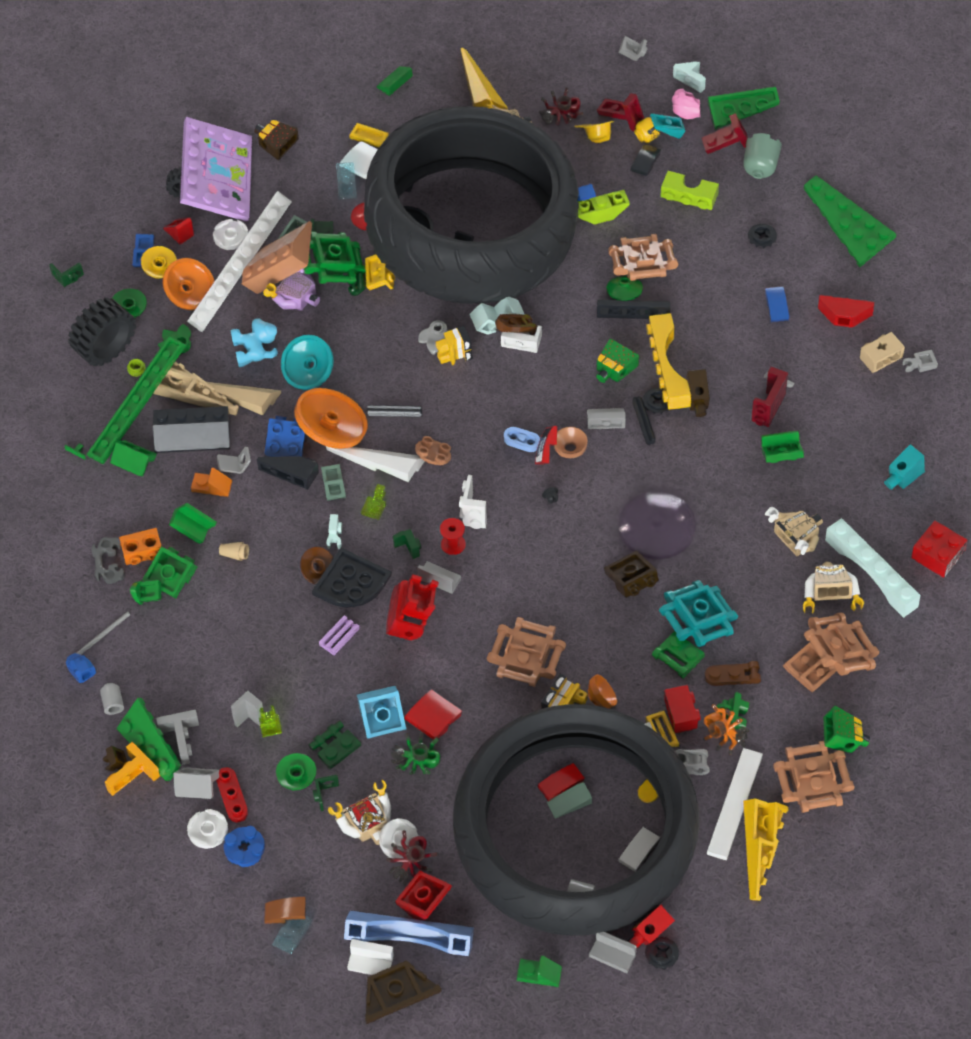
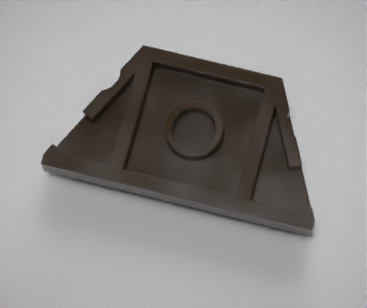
M407 960L368 976L365 1022L366 1024L436 995L442 992L441 987L430 981L424 973L416 970Z

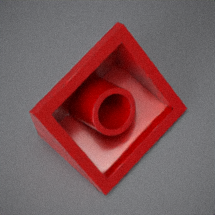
M419 870L396 899L395 903L413 919L423 921L429 917L452 886Z

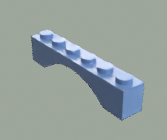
M350 911L345 922L344 939H355L365 942L378 940L407 941L431 946L450 954L469 956L472 949L474 927Z

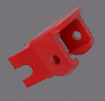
M413 574L409 581L402 580L394 587L388 610L387 635L406 640H416L423 635L427 619L435 609L434 599L436 588L439 584L438 581L432 580L428 585L420 584L422 577ZM406 615L422 621L418 625L403 621V618Z

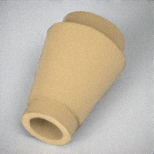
M244 542L221 544L219 554L242 561L248 558L249 546L244 544Z

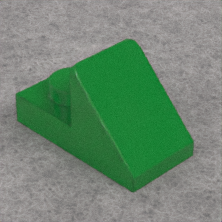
M541 956L540 961L520 959L517 981L559 987L562 966L545 956Z

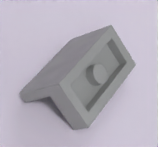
M588 409V429L625 428L624 409Z
M428 561L424 566L419 565L417 568L418 576L422 577L421 581L428 584L432 580L438 581L437 588L453 594L461 581L460 575Z
M249 691L243 694L231 706L236 727L240 726L248 717L259 726L265 722L262 702Z
M182 767L173 773L176 797L213 798V782L219 778V770Z
M600 932L596 933V941L589 953V957L628 973L636 957V946L608 933Z

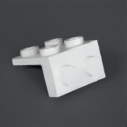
M468 475L467 481H463L462 492L464 494L460 496L459 507H461L460 518H463L464 526H470L474 529L486 528V501L472 499L473 481L472 475Z

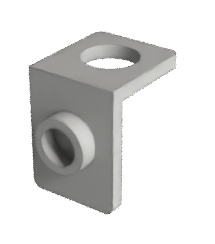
M244 447L238 457L217 455L219 471L241 474L251 462L248 447Z

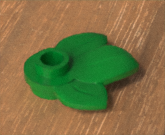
M182 324L177 332L163 330L162 337L164 341L158 344L159 348L171 336L185 344L186 347L182 353L190 350L191 342L189 339L191 331L186 325Z

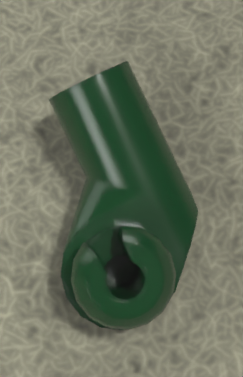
M363 273L356 274L357 284H352L353 287H348V291L352 296H358L366 289L365 275Z

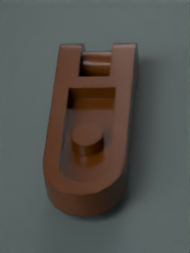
M500 314L495 320L496 328L501 332H525L534 335L538 327L532 322L533 319L528 314Z
M751 661L744 664L710 666L705 671V681L712 686L760 683L761 675L758 673L760 669L759 662Z

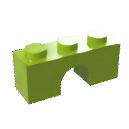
M671 171L667 172L661 186V197L666 200L682 202L685 205L697 206L701 209H713L718 196V183L701 180L699 186L689 188L684 185L685 175Z

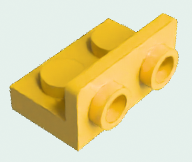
M376 254L365 258L366 287L369 290H373L387 285L390 290L394 289L395 275L385 267L386 264L382 263Z

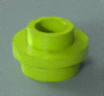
M133 359L129 362L127 370L131 376L137 377L144 373L146 366L140 359Z

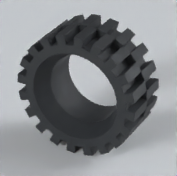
M108 297L104 298V300L98 299L96 304L92 302L89 304L90 308L88 309L84 308L82 310L83 314L76 317L75 320L77 322L72 324L71 328L73 331H70L68 335L70 337L68 339V342L71 344L70 347L90 365L96 367L97 365L104 366L105 362L107 364L110 363L113 357L119 356L118 353L120 351L124 352L126 344L129 345L131 342L130 337H134L135 332L133 330L136 329L135 318L114 299H109Z

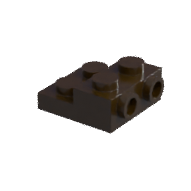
M637 550L604 567L605 574L615 582L616 589L625 598L636 596L640 590L646 587H653L659 581L656 568Z

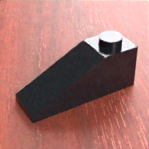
M302 456L257 458L258 470L307 490L319 473L318 464L314 460Z

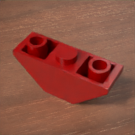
M819 295L818 309L833 325L852 328L873 316L874 302Z

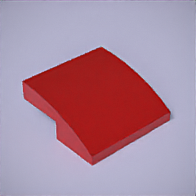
M430 690L410 709L404 719L434 740L447 732L449 725L461 716L462 710L435 691Z

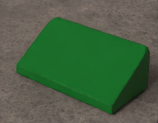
M399 66L378 84L377 88L390 96L413 76L412 68Z

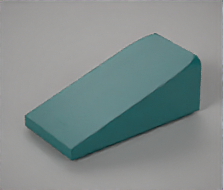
M658 114L650 115L654 128L670 136L680 139L686 131L682 119L679 117Z

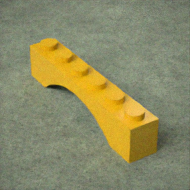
M669 313L649 316V324H646L647 335L651 334V337H649L650 348H654L652 354L654 362L657 361L656 373L661 377L659 378L660 389L664 390L662 391L663 402H667L668 410L690 407L691 393L688 381L672 368L666 356L668 347L674 340L672 315Z

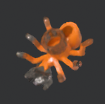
M712 704L711 706L715 712L704 717V724L709 728L710 735L704 737L703 741L712 737L720 738L724 735V739L716 748V751H720L721 747L728 741L729 736L732 741L729 747V755H732V750L736 746L737 741L742 747L746 746L744 744L746 741L744 740L747 739L749 729L742 727L735 730L734 727L743 720L741 718L737 719L730 725L735 712L729 709L717 708L715 704Z

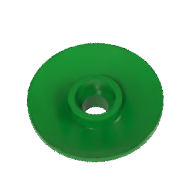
M618 276L608 282L606 289L612 298L628 301L641 295L643 285L638 279L630 281L627 276Z
M123 289L112 297L134 318L142 314L147 306L145 295L136 289Z
M300 753L290 754L282 758L278 763L276 777L283 787L289 790H301L308 787L314 781L316 766L314 761L307 755ZM295 773H300L299 776H293Z

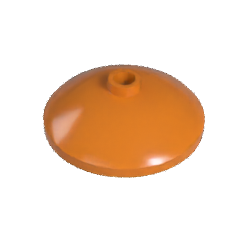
M191 258L175 260L166 268L163 275V288L167 297L176 306L186 310H195L215 282L210 270L201 262Z

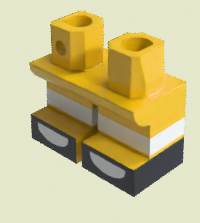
M464 325L443 333L444 339L435 342L438 350L437 357L441 364L450 361L454 365L456 359L463 357L466 361L473 359L471 339Z
M559 674L551 689H549L542 700L541 709L574 704V702L585 705L588 700V694L580 689L579 683L574 684L568 681L566 676Z

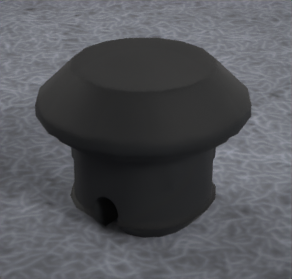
M549 487L544 490L542 497L546 498L548 503L557 502L559 498L557 495L558 489Z

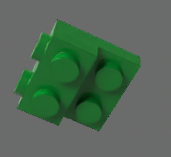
M161 546L142 580L144 582L161 581V591L176 599L185 582L189 583L197 566L193 564L195 560L186 555L182 558L178 556L179 552L171 547L165 549Z

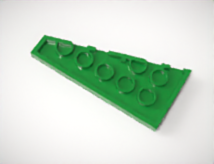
M817 175L804 185V190L813 203L818 206L820 213L823 217L825 216L828 224L840 241L847 247L850 255L857 261L859 268L896 238L895 232Z

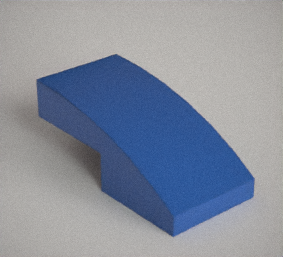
M136 234L133 267H141L142 255L146 250L154 247V234Z
M784 287L765 288L770 321L789 320Z

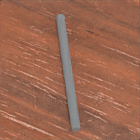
M127 611L76 654L82 655L129 617L130 613Z

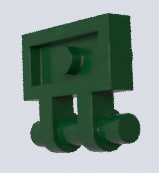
M341 721L328 726L324 733L315 736L313 741L308 744L312 751L317 747L322 749L317 753V756L330 770L361 746V742L349 730H346L343 734L339 732L344 727ZM333 736L335 740L327 744L325 741Z

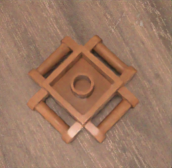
M656 234L630 239L623 237L620 238L621 247L618 248V246L612 245L608 248L609 255L612 257L614 264V274L627 275L630 281L643 278L666 277V270L678 267V261L674 257L672 250V241L665 239L662 243H658ZM666 251L667 261H663L661 252ZM620 256H623L624 266L620 263Z
M842 612L829 617L809 618L808 625L810 630L804 633V637L807 641L811 642L820 656L824 667H828L830 671L837 670L841 676L848 675L849 672L875 669L876 663L873 658L880 652L870 642L862 629L863 626L860 621L847 624L846 616ZM823 625H828L826 629L821 628ZM854 633H856V635L858 636V638L860 639V641L862 642V644L864 645V647L866 648V650H864V648L862 647V645L860 644V642L858 641V639L856 638V636L854 635Z
M517 617L514 629H510L506 625H499L497 629L498 635L492 651L488 653L486 659L490 663L500 665L497 677H507L529 683V686L535 687L540 677L554 679L556 675L555 669L561 652L565 650L566 643L562 640H553L556 631L555 626L550 625L547 627ZM525 628L547 635L546 638L533 634L521 632V629ZM509 637L505 654L501 657L498 654L504 638ZM550 649H554L548 668H544Z
M819 741V744L797 748L785 747L788 762L778 761L773 764L781 784L783 802L797 801L800 804L802 813L809 812L810 809L826 806H843L840 793L849 792L855 788L853 781H850L844 751L840 750L829 754L824 741ZM815 752L821 753V756L799 760L794 758V756ZM837 762L842 784H837L832 763ZM785 771L790 773L795 792L790 790Z

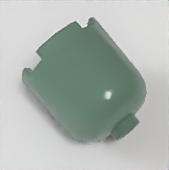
M764 133L753 134L752 138H748L743 163L745 171L757 179L770 177L777 167L781 152V142L778 139L776 141L771 139L769 134Z

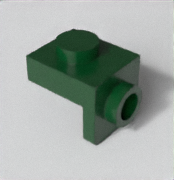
M411 529L400 531L393 535V545L395 548L406 544L412 559L420 557L419 549H422L421 543L418 538L414 537Z

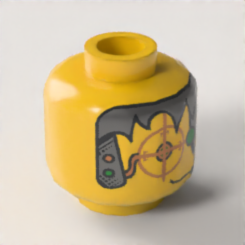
M647 117L636 124L634 132L640 142L650 143L660 136V131L654 128L651 117Z

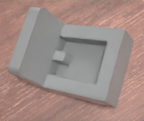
M625 36L622 39L619 53L637 61L647 51V40L644 39L639 44Z

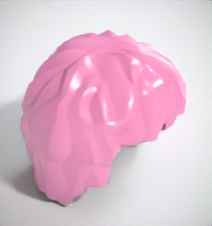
M678 89L672 97L674 114L687 120L700 117V100L696 99L692 93L686 92L684 89Z

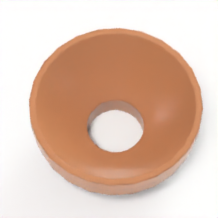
M576 427L562 428L557 432V445H554V449L560 456L565 458L579 457L587 448V436L581 429ZM573 444L576 449L570 452L565 449V446Z

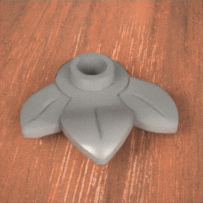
M440 320L433 321L429 328L420 332L418 342L427 343L429 352L436 354L438 350L435 342L444 339L443 333L447 332V325ZM439 326L441 327V330L436 331L435 328Z

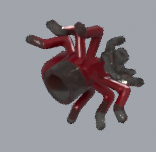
M568 87L565 88L564 96H560L558 100H556L554 91H551L553 103L556 107L549 106L547 100L543 97L541 98L548 109L539 111L542 119L547 121L545 122L546 125L552 123L554 115H557L555 124L558 126L560 125L561 115L566 124L572 121L566 115L573 119H576L578 115H583V112H578L581 106L580 99L567 96Z
M403 830V838L400 843L404 848V852L398 850L397 846L391 843L392 850L403 856V858H387V861L402 862V865L392 867L388 874L391 875L394 871V879L400 876L399 882L403 881V885H405L408 880L407 869L409 867L413 878L416 875L413 864L420 870L432 873L433 870L431 868L422 866L418 862L423 858L435 857L439 854L438 852L424 854L427 841L423 836L412 837L406 845L407 835L406 830Z

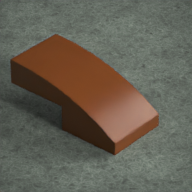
M305 897L284 898L265 903V923H286V920L306 919Z

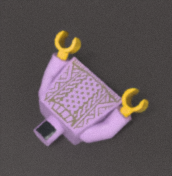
M304 268L285 278L277 288L274 284L269 283L266 286L267 289L263 291L266 297L272 296V300L282 309L303 310L308 303L316 307L320 302V297L315 295V282L311 274H305Z

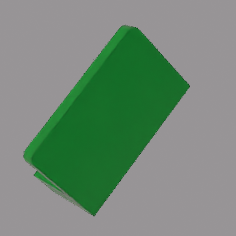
M123 440L116 442L110 463L136 475L144 476L148 462L154 461L157 454Z
M185 503L174 510L169 525L196 543L201 544L204 542L208 529L216 526L217 522L190 504Z

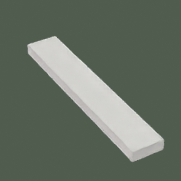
M743 748L707 850V855L727 861L744 812L743 801L748 800L762 760V753Z

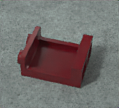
M770 367L766 393L769 395L766 400L754 398L751 421L759 426H770L786 395L788 372Z

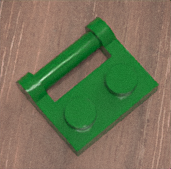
M674 631L653 651L652 657L656 660L660 659L678 672V676L684 679L705 657V653L686 639L679 641L676 637L677 633ZM664 652H669L675 658L684 663L685 666L680 665L675 660L666 655Z

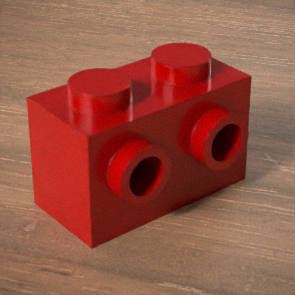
M688 685L665 689L664 702L674 733L697 729L698 721L701 720L699 709L694 707L695 697L693 691H689Z

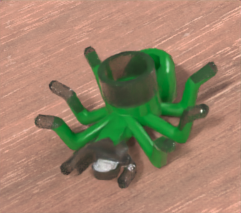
M420 732L419 743L412 747L409 735L405 733L407 746L410 751L404 749L403 746L395 745V748H392L395 752H391L395 760L392 759L391 763L399 764L401 761L407 760L405 765L399 764L396 766V769L404 771L413 761L412 769L409 772L410 775L415 774L417 765L420 766L424 774L429 775L430 771L427 768H435L440 763V753L433 750L439 738L436 737L428 748L422 743L423 732Z

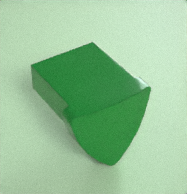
M161 581L134 582L130 588L133 599L139 605L143 604V602L162 600Z

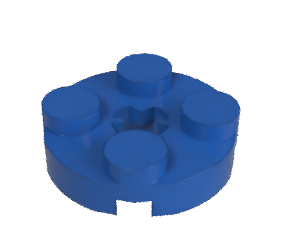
M253 826L237 828L225 836L224 852L229 862L241 867H248L256 864L261 859L265 851V842L261 833ZM242 843L249 844L246 851H243V848L240 850L239 847Z

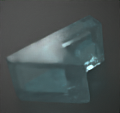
M354 162L336 163L339 199L357 198Z

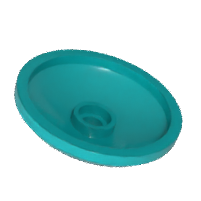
M303 335L292 340L285 348L281 358V370L285 380L293 387L301 390H310L322 385L330 376L333 368V353L330 346L323 339L314 335ZM314 362V366L311 368L310 364Z

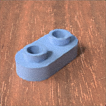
M509 427L504 432V441L507 445L527 452L537 451L540 437L536 433L517 427Z

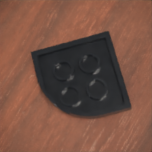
M341 547L312 590V595L339 607L361 606L372 601L380 594L392 576V571Z

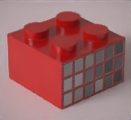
M934 520L913 546L911 558L944 578L964 554L968 540Z

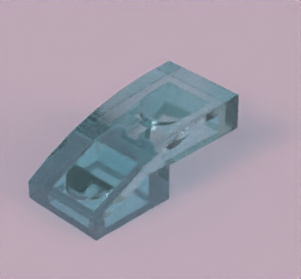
M307 916L306 919L288 920L285 927H281L272 945L292 954L313 920Z

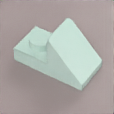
M700 62L674 65V78L700 93L705 89L706 78L699 74Z

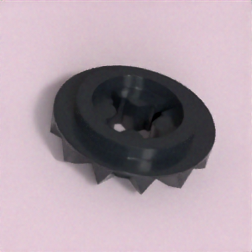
M756 224L748 232L750 244H755L756 248L758 246L763 248L766 246L771 247L772 243L776 242V230L768 224ZM765 233V237L759 239V236Z
M653 388L645 393L643 402L647 411L650 410L653 414L655 412L662 414L664 411H669L667 402H663V389ZM655 399L658 401L661 399V404H655Z
M657 937L650 944H647L645 957L648 963L652 964L656 969L663 968L665 970L667 967H673L678 960L679 949L673 940L666 937ZM658 950H660V951H662V952H663V951H667V952H666V957H667V959L664 958L663 956L657 957V956H658Z

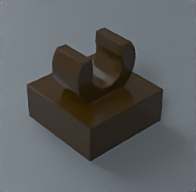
M112 745L106 749L107 755L103 757V761L110 764L105 767V770L113 772L115 769H122L127 762L124 751Z

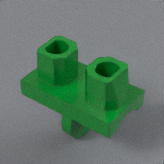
M735 692L734 698L723 700L722 704L716 705L717 708H724L726 710V719L730 716L729 711L735 712L730 725L740 718L743 720L734 727L735 730L742 731L746 727L747 720L739 717L738 713L745 715L749 709V702L741 699V693Z

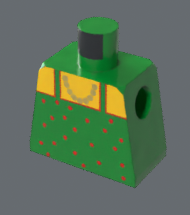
M610 338L597 359V371H599L596 376L597 379L602 383H605L609 378L619 382L639 366V355Z
M834 706L823 717L824 743L826 747L852 753L860 745L866 747L869 744L870 736L862 733V722L853 715Z

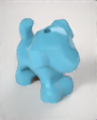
M256 318L252 321L251 333L241 334L239 329L230 330L233 345H243L247 350L246 354L243 351L236 352L239 367L246 366L251 362L261 361L264 358L277 356V348H274L272 351H265L262 343L269 344L274 341L277 334V327L274 324Z

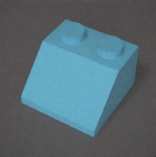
M396 686L357 694L367 738L406 729L399 692Z

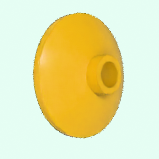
M155 246L144 252L141 258V267L148 276L160 279L163 278L166 268L177 258L170 249L163 246Z

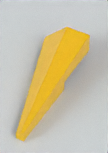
M461 48V56L473 107H483L481 105L482 101L488 98L494 106L508 110V107L468 51Z
M758 799L743 801L750 900H761L762 897L759 895L761 885L766 884L767 879L764 878L766 868H771L779 842L776 839L778 829L783 828L784 823L781 821L783 813L788 812V806L776 802L767 803Z

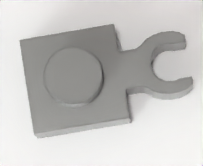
M932 349L914 353L913 359L905 358L902 364L910 365L906 366V372H911L918 368L919 372L936 369L938 366Z

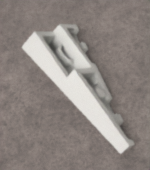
M326 446V449L371 470L376 471L379 469L409 482L415 471H419L425 462L418 455L358 447L338 449Z

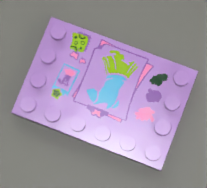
M186 117L183 131L180 203L242 221H248L250 214L252 136Z

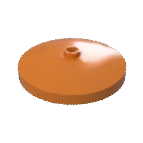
M327 388L310 389L299 397L295 406V418L300 428L310 438L322 445L338 449L350 448L359 444L366 434L368 423L363 410L354 400L338 391Z

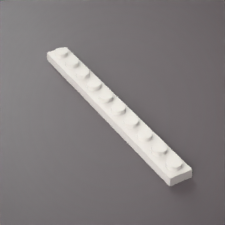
M278 191L275 193L187 321L201 332L206 328L241 277L243 269L256 255L291 204V200Z

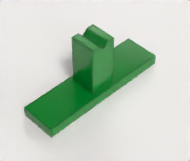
M79 443L75 449L65 445V450L84 460L86 459V456L80 452L83 449V445Z

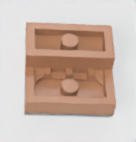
M811 642L783 665L793 677L811 692L815 691L837 672V670L830 671L828 667L822 665L821 658Z

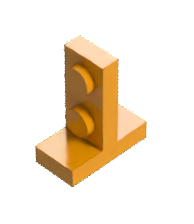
M133 742L126 746L128 756L132 761L126 762L122 769L111 774L105 781L107 791L112 796L143 771L153 781L160 777L158 767Z

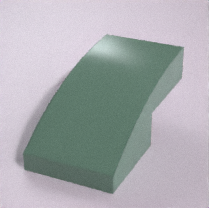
M340 464L321 467L327 501L346 498Z

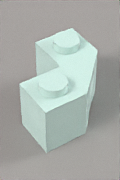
M506 297L495 307L481 303L470 313V317L476 331L492 334L496 332L495 320L500 314H524L519 300Z

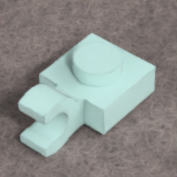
M330 514L327 548L330 549L332 543H337V547L340 549L342 544L338 534H342V522H339L338 515Z

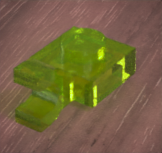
M377 484L374 497H367L361 510V515L377 520L380 519L386 507V501H383L386 494L384 491L385 486Z

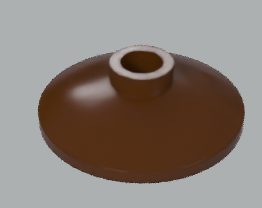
M312 547L306 550L300 560V569L304 578L316 585L333 560L332 554L322 547ZM313 564L317 566V570L314 569Z

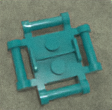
M696 580L691 585L681 589L665 592L664 598L668 604L663 605L659 609L661 615L666 617L677 633L676 637L679 641H684L689 636H693L698 647L704 646L706 642L722 636L733 635L734 630L730 622L738 618V614L734 610L732 611L720 594L721 590L719 587L713 586L710 588L708 585L703 586L700 580ZM672 611H676L687 628L683 629ZM718 625L722 627L721 629L713 631L715 630V627Z

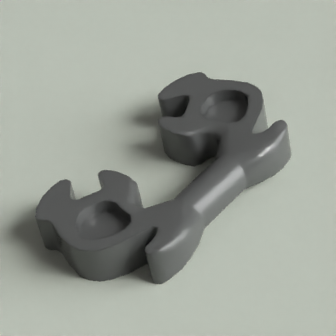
M117 537L102 538L97 549L94 544L92 545L91 550L96 567L94 575L97 581L100 580V576L108 584L124 579L123 568L118 572L116 571L119 569L118 564H111L108 569L103 567V554L107 553L108 556L112 557L117 555L115 547L119 550L121 549V544Z

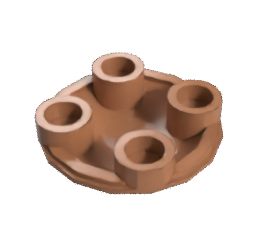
M424 436L422 441H419L415 446L417 455L427 463L444 465L451 460V447L447 443H440L429 436Z

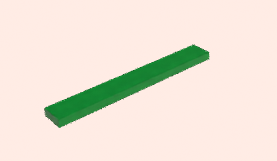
M171 336L167 338L88 451V457L101 464L106 462L113 452L116 442H119L186 347L184 343Z

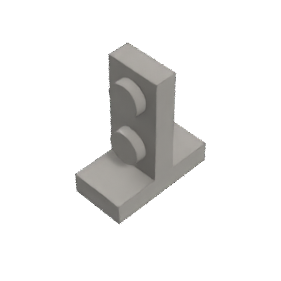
M196 709L156 718L158 729L162 733L175 731L182 765L190 763L189 756H192L191 745L186 744L185 739L189 738L187 728L199 726Z

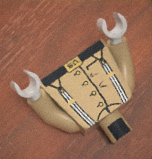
M770 507L765 515L770 516L769 522L776 521L774 527L775 534L796 556L815 550L819 540L818 526L823 523L820 515L815 514L809 518L804 511L781 513L774 507Z

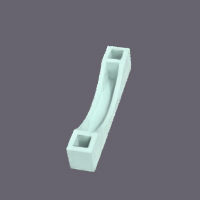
M842 518L827 528L825 540L839 554L850 558L861 566L880 587L889 604L900 615L905 617L918 608L920 594Z

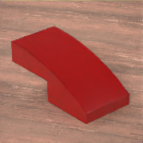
M572 763L544 779L537 787L549 802L567 789L582 783L585 778L575 764Z

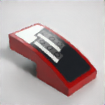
M557 426L547 427L543 432L536 451V465L549 463L550 446L557 445Z

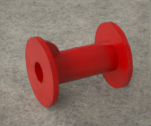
M448 518L440 525V533L444 537L441 541V548L446 554L457 555L465 549L466 542L462 537L465 532V526L461 520Z

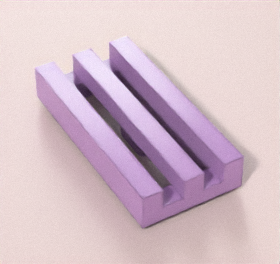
M344 615L319 641V645L335 655L360 629L359 625L353 624V621L348 620ZM351 627L350 631L333 648H331V646Z

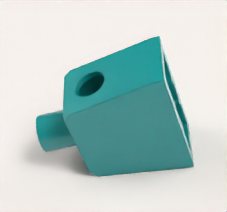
M910 444L890 464L889 477L884 481V484L890 490L896 485H899L902 489L906 488L925 472L924 455Z

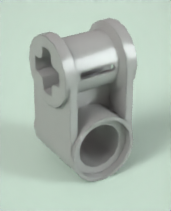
M679 749L675 751L689 774L705 775L709 773L710 768L707 765L709 754L707 750Z

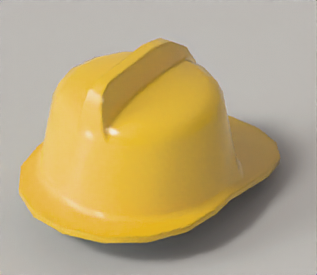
M614 121L602 124L576 125L574 127H584L588 138L592 142L601 143L610 140L611 123Z

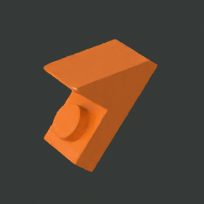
M211 468L210 475L195 473L191 492L228 497L232 479L215 468Z

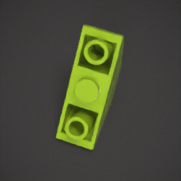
M624 190L596 196L584 201H577L579 204L577 216L594 225L611 221L630 205V202Z

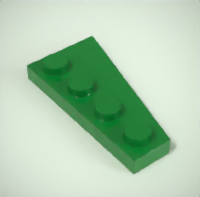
M776 87L711 96L707 100L715 129L731 124L730 115L736 113L739 120L778 106L780 102Z
M137 698L116 729L129 743L133 742L158 767L159 774L165 781H170L174 777L173 773L181 767V764L170 745L164 741L162 731L153 722L154 718L151 712H148L145 708L144 700Z

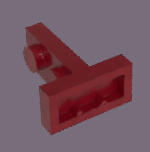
M630 93L624 102L605 98L597 109L598 115L627 120L632 131L636 130L637 123L645 119L637 94Z
M736 113L729 116L732 125L702 137L707 154L738 141H741L743 147L746 148L748 135Z

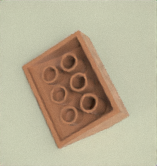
M309 221L260 249L243 269L242 285L259 294L267 289L266 286L269 283L275 285L307 267L312 222Z

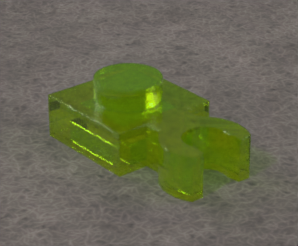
M273 705L270 706L271 710L269 712H264L263 708H260L261 718H259L262 737L282 733L279 715L276 714Z

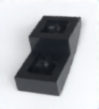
M644 144L636 156L630 171L647 176L652 170L654 162L660 156L661 149Z

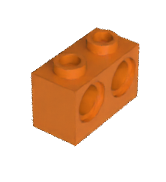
M157 528L119 537L126 565H137L142 561L154 560L161 548Z

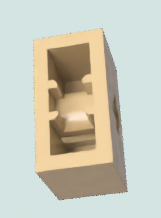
M890 332L880 336L871 343H866L861 348L860 359L874 373L903 358L905 347Z

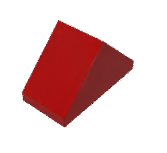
M190 217L176 219L163 228L179 245L194 236Z

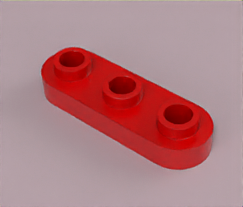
M221 768L216 782L228 818L232 822H242L247 818L248 810L236 773L231 768Z

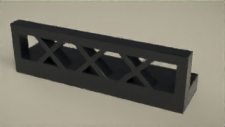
M597 299V318L649 319V316L669 314L671 303L670 301Z

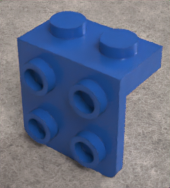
M281 416L269 419L265 446L266 456L303 455L305 433L298 425L296 418H294V422L286 421L287 417Z

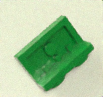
M798 431L761 436L762 453L766 463L804 458V451L799 442Z

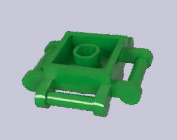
M311 231L310 249L313 250L316 263H311L309 254L308 266L304 268L305 274L318 272L320 284L343 282L349 285L356 283V274H366V267L363 265L360 255L361 247L359 242L350 241L349 236H346L344 232L323 234Z

